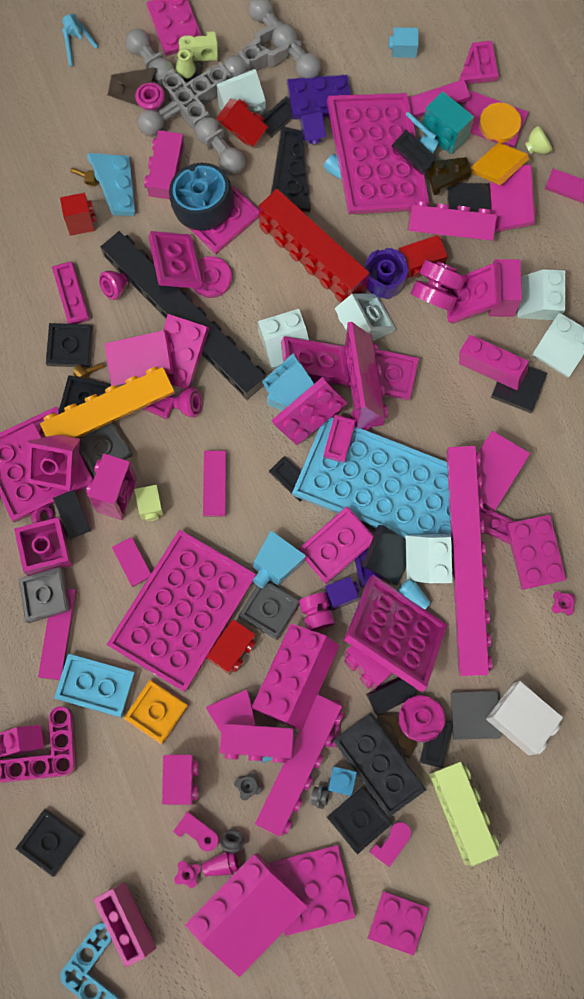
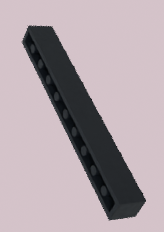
M118 231L101 245L102 255L119 273L125 274L128 282L165 319L170 314L210 328L201 355L246 400L264 386L262 381L266 378L265 371L259 365L255 366L250 361V356L244 350L240 351L236 347L235 341L229 335L225 336L221 332L220 326L215 321L211 322L206 317L205 311L200 306L196 307L186 292L182 293L174 286L158 284L155 265L148 260L149 256L143 249L138 250L134 246L135 243L129 235L124 236Z

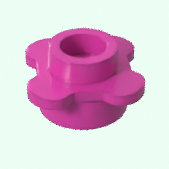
M555 592L553 594L554 605L551 607L552 611L555 614L561 612L567 616L574 613L575 596L571 593Z
M180 861L177 865L178 873L174 877V882L177 885L185 884L189 888H194L197 885V874L201 871L200 866ZM186 872H189V877L185 876Z

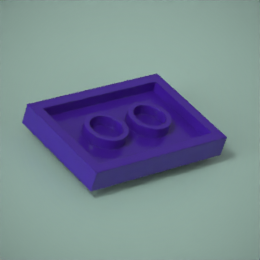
M347 75L287 79L286 83L292 120L299 119L301 114L321 111L323 117H330L327 105L328 96L351 95Z

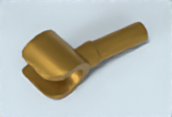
M73 167L70 169L71 173L85 178L84 183L86 185L96 186L97 179L92 170L85 172Z
M99 363L87 369H84L82 365H78L73 369V375L87 378L92 372L104 368V364Z

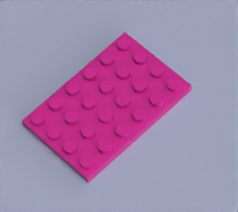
M407 93L328 96L327 105L348 214L409 211L410 205H416V201L429 203L424 174L421 175L391 147L406 129L416 138L414 124L406 116L407 112L411 114Z
M179 529L106 645L185 693L206 660V656L217 642L253 583L256 574Z

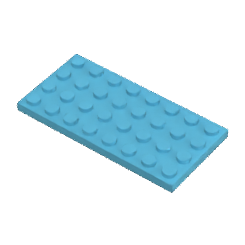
M329 418L320 426L292 496L338 514L348 506L363 524L377 529L378 525H384L404 539H406V535L451 534L447 462L361 428L357 429L356 426L353 430L345 463L323 458L334 418Z

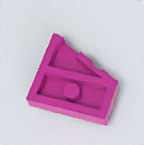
M492 41L472 43L459 80L464 79L465 84L497 81L499 76Z

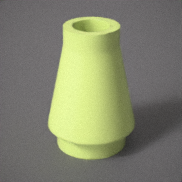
M183 49L178 52L176 73L181 78L188 79L194 75L196 66L190 56V52Z

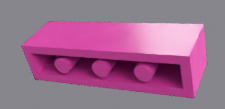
M416 201V205H410L407 231L493 241L497 215L491 214L489 209H479L478 212H470L471 207L458 206L457 210L449 209L450 205L437 204V207H428V202Z

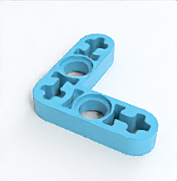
M104 922L92 928L60 973L62 984L80 999H99L103 992L107 994L103 999H120L114 992L89 973L112 940L107 930V940L103 938L97 944L101 946L100 950L94 944L88 942L90 938L93 942L99 935L96 932L97 929L102 930L106 928ZM83 948L93 950L94 957L90 962H85L81 959L80 955ZM75 969L77 971L75 976L79 980H82L84 976L87 978L79 990L76 986L80 983L74 979L71 982L67 980L69 976L66 973L67 970L71 972ZM87 984L96 985L98 989L96 997L89 998L85 995L84 990Z

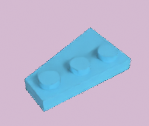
M88 153V162L92 164L95 171L94 175L101 184L103 195L112 215L133 216L135 209L129 156Z

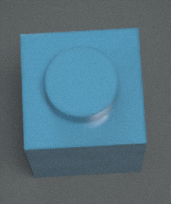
M333 767L327 791L352 796L357 772Z

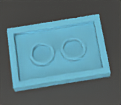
M68 654L54 699L122 718L135 672Z

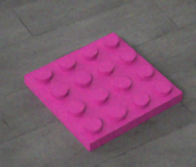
M57 406L0 433V497L13 523L31 515L33 511L40 507L54 504L53 497L69 491L26 482L27 458L14 435L15 432L34 423L41 438L46 437L40 423L45 421L44 417L52 413L58 415L59 410ZM80 453L78 478L71 490L74 489L75 493L87 488L89 482L93 481Z
M372 575L367 581L344 641L423 692L428 687L447 624Z

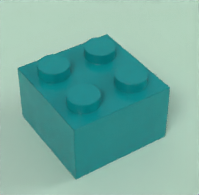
M442 91L426 107L423 125L430 132L436 134L435 139L439 141L440 148L452 155L468 139L474 116Z

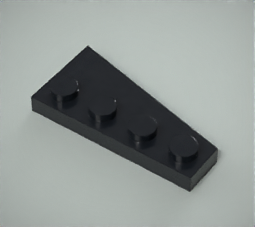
M282 126L271 193L278 189L301 211L310 213L311 205L308 196L309 188L306 179L307 170L304 161L305 153L302 130Z

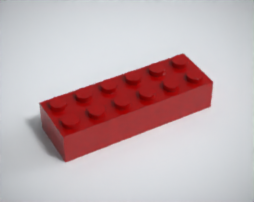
M278 189L259 204L260 229L265 234H270L280 248L284 247L294 261H299L304 265V269L308 274L316 276L320 284L326 290L330 289L340 303L351 294H364L367 291L369 272Z

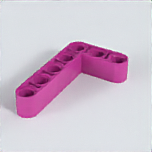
M58 706L50 712L51 755L0 760V783L64 777L75 772L77 758L74 716L69 709ZM60 712H66V721L58 724L56 720L57 715ZM66 735L69 740L68 744L60 748L58 739L60 736ZM67 758L70 762V767L67 771L62 772L59 768V763ZM40 761L46 763V770L42 774L36 772V765ZM16 764H21L23 768L22 773L15 777L12 772L13 767Z

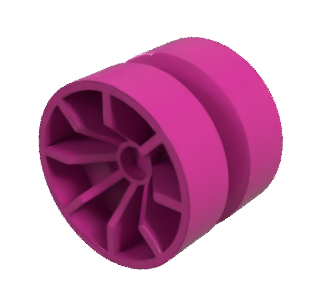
M425 260L419 273L429 279L428 283L415 281L410 294L452 312L457 297L449 293L447 287L461 290L467 277L457 273V269L439 261L435 264Z

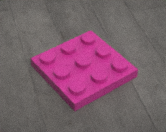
M338 845L269 862L272 868L308 905L307 909L284 931L285 936L355 918Z

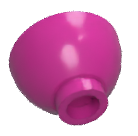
M149 82L137 89L135 98L142 109L157 110L163 104L164 91L160 85Z
M110 270L101 272L99 276L100 288L104 295L111 300L119 298L125 289V285L128 284L127 277L123 273L119 274Z
M190 387L183 390L179 396H176L174 398L175 409H179L185 416L196 418L202 409V397L198 389Z

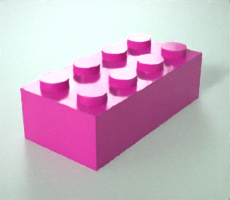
M290 623L252 708L266 717L301 731L340 645L326 635Z

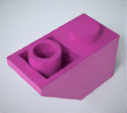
M40 725L16 727L0 733V758L29 753L44 748Z

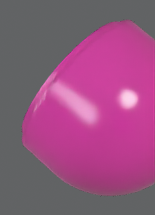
M49 506L40 507L31 513L33 524L42 522L40 519L41 512H45L48 515V520L55 518L54 512Z

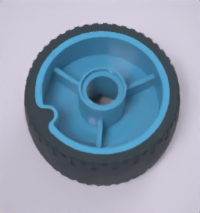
M193 163L179 170L174 175V178H172L169 185L170 203L177 219L187 228L197 231L214 229L223 224L231 215L234 206L233 190L227 175L220 167L210 163Z

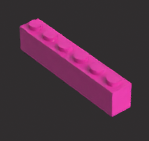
M317 694L301 731L299 730L292 745V759H287L286 763L283 764L255 825L281 837L282 833L287 835L293 822L289 820L292 811L298 812L303 799L299 798L303 789L308 791L313 777L309 775L313 767L318 769L324 757L320 755L323 746L328 748L334 736L330 731L333 725H339L344 713L340 712L342 706Z

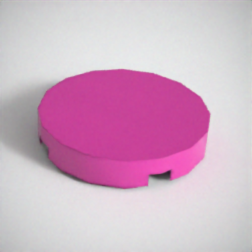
M218 257L202 258L197 262L202 285L200 289L193 288L194 291L206 298H217L224 295L232 283L230 267L224 260Z
M416 695L406 700L398 715L399 726L402 732L408 738L417 742H428L435 739L442 732L445 724V712L442 706L426 695Z

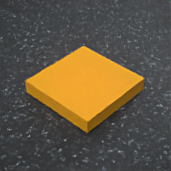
M497 143L470 167L471 174L502 185L529 160V157L525 152Z
M149 680L124 719L160 744H163L188 705L152 680Z

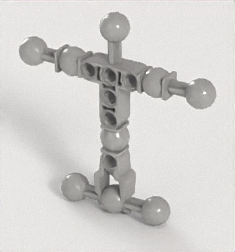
M251 0L248 6L250 17L256 22H264L267 27L256 32L254 40L246 45L242 52L238 51V56L228 57L223 64L219 63V66L208 69L188 83H185L181 76L175 72L171 62L163 57L162 52L157 54L153 52L150 48L151 39L146 31L136 28L127 34L125 45L128 51L133 55H141L145 60L146 69L156 68L153 82L160 84L170 101L169 104L158 111L144 110L139 115L138 127L141 132L149 136L157 135L158 130H162L164 121L179 112L187 124L194 129L198 140L206 144L208 150L214 147L220 155L219 164L224 172L235 175L243 170L245 157L242 151L238 148H229L224 141V130L220 127L219 122L214 118H210L209 112H205L204 104L218 96L217 84L254 69L258 71L267 65L274 67L287 58L289 54L296 61V71L301 78L317 77L321 70L319 58L314 54L305 53L301 49L302 42L297 40L295 29L290 25L284 24V21H278L273 15L271 0ZM271 39L276 47L272 51L263 46Z

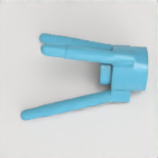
M67 14L62 20L64 25L62 32L65 38L69 66H73L69 35L78 36L81 40L82 31L94 48H97L98 45L85 29L83 23L79 21L77 15Z
M407 112L406 116L427 135V137L423 135L418 141L433 154L439 142L435 139L436 134L430 132L413 115Z

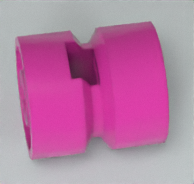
M326 592L313 594L299 600L302 614L306 615L304 621L308 630L318 631L336 624L333 612L328 610L330 603Z

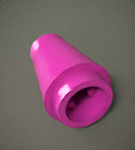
M226 851L207 862H203L202 869L205 877L234 875V872L239 870L236 853Z

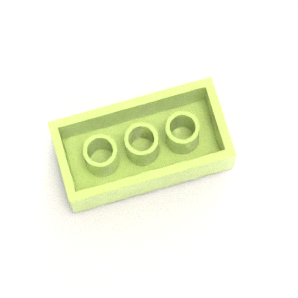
M459 762L430 773V779L464 864L473 866L498 856L497 849L500 848L494 834L490 835L487 827L490 825L485 811L481 812L478 803L481 800L477 790L471 788L469 783L471 775L467 766H462V763Z

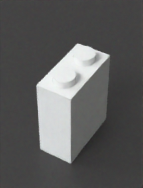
M521 681L513 683L486 718L488 722L528 756L540 754L547 746V739L550 735L553 736L557 733L561 726L559 723L563 719L560 714Z

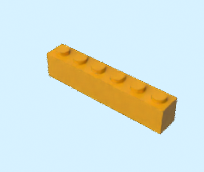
M158 366L146 370V375L140 378L136 375L125 380L126 384L120 387L113 385L105 389L106 393L97 396V394L85 398V403L79 406L74 403L65 407V412L59 415L56 413L44 417L45 421L41 422L40 425L46 437L62 435L79 438L175 394L163 367L158 369Z

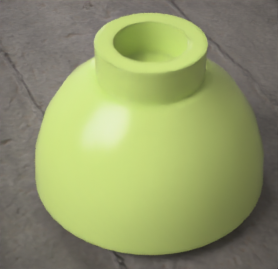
M536 126L531 131L529 140L525 143L531 154L534 152L546 154L553 149L541 126Z

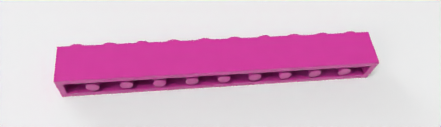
M475 446L448 447L446 454L459 676L489 675L488 670H492V657L488 656L487 647H491L490 633H486V624H489L490 617L489 610H485L484 602L488 601V588L483 585V578H487L486 564L482 565V555H485L486 549L485 542H481V533H484V520L480 519L479 510H483V499L478 497V488H481L482 480L481 474H477V466H480V452H476Z

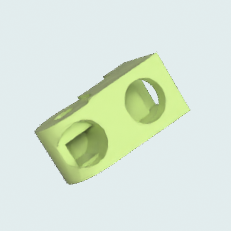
M207 32V36L181 37L179 39V51L183 49L188 50L193 61L217 60L215 32Z

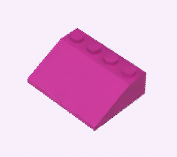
M348 322L344 347L357 429L383 426L385 418H388L387 405L382 403V397L385 396L384 386L379 384L378 379L381 376L380 363L376 364L375 356H378L377 344L372 342L370 334L355 323Z
M258 852L251 856L185 926L205 948L240 977L307 909L308 905Z

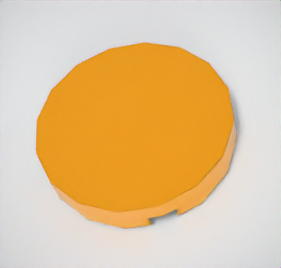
M497 102L490 104L483 110L480 116L479 127L481 133L487 139L504 143L516 137L521 127V118L519 112L513 106Z

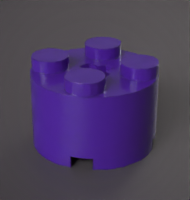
M392 248L378 249L372 252L365 264V269L369 272L367 290L377 297L391 299L400 293L405 285L408 273L406 259L403 254Z

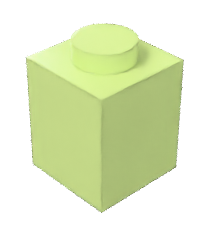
M157 485L135 489L139 515L142 520L154 521L159 519V516H163Z

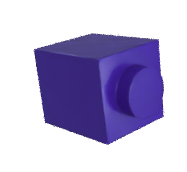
M316 111L299 115L303 140L309 141V144L320 143L321 138L326 137L322 112Z
M351 576L326 585L324 588L332 611L357 602L359 599L358 595L361 594L357 582H353Z

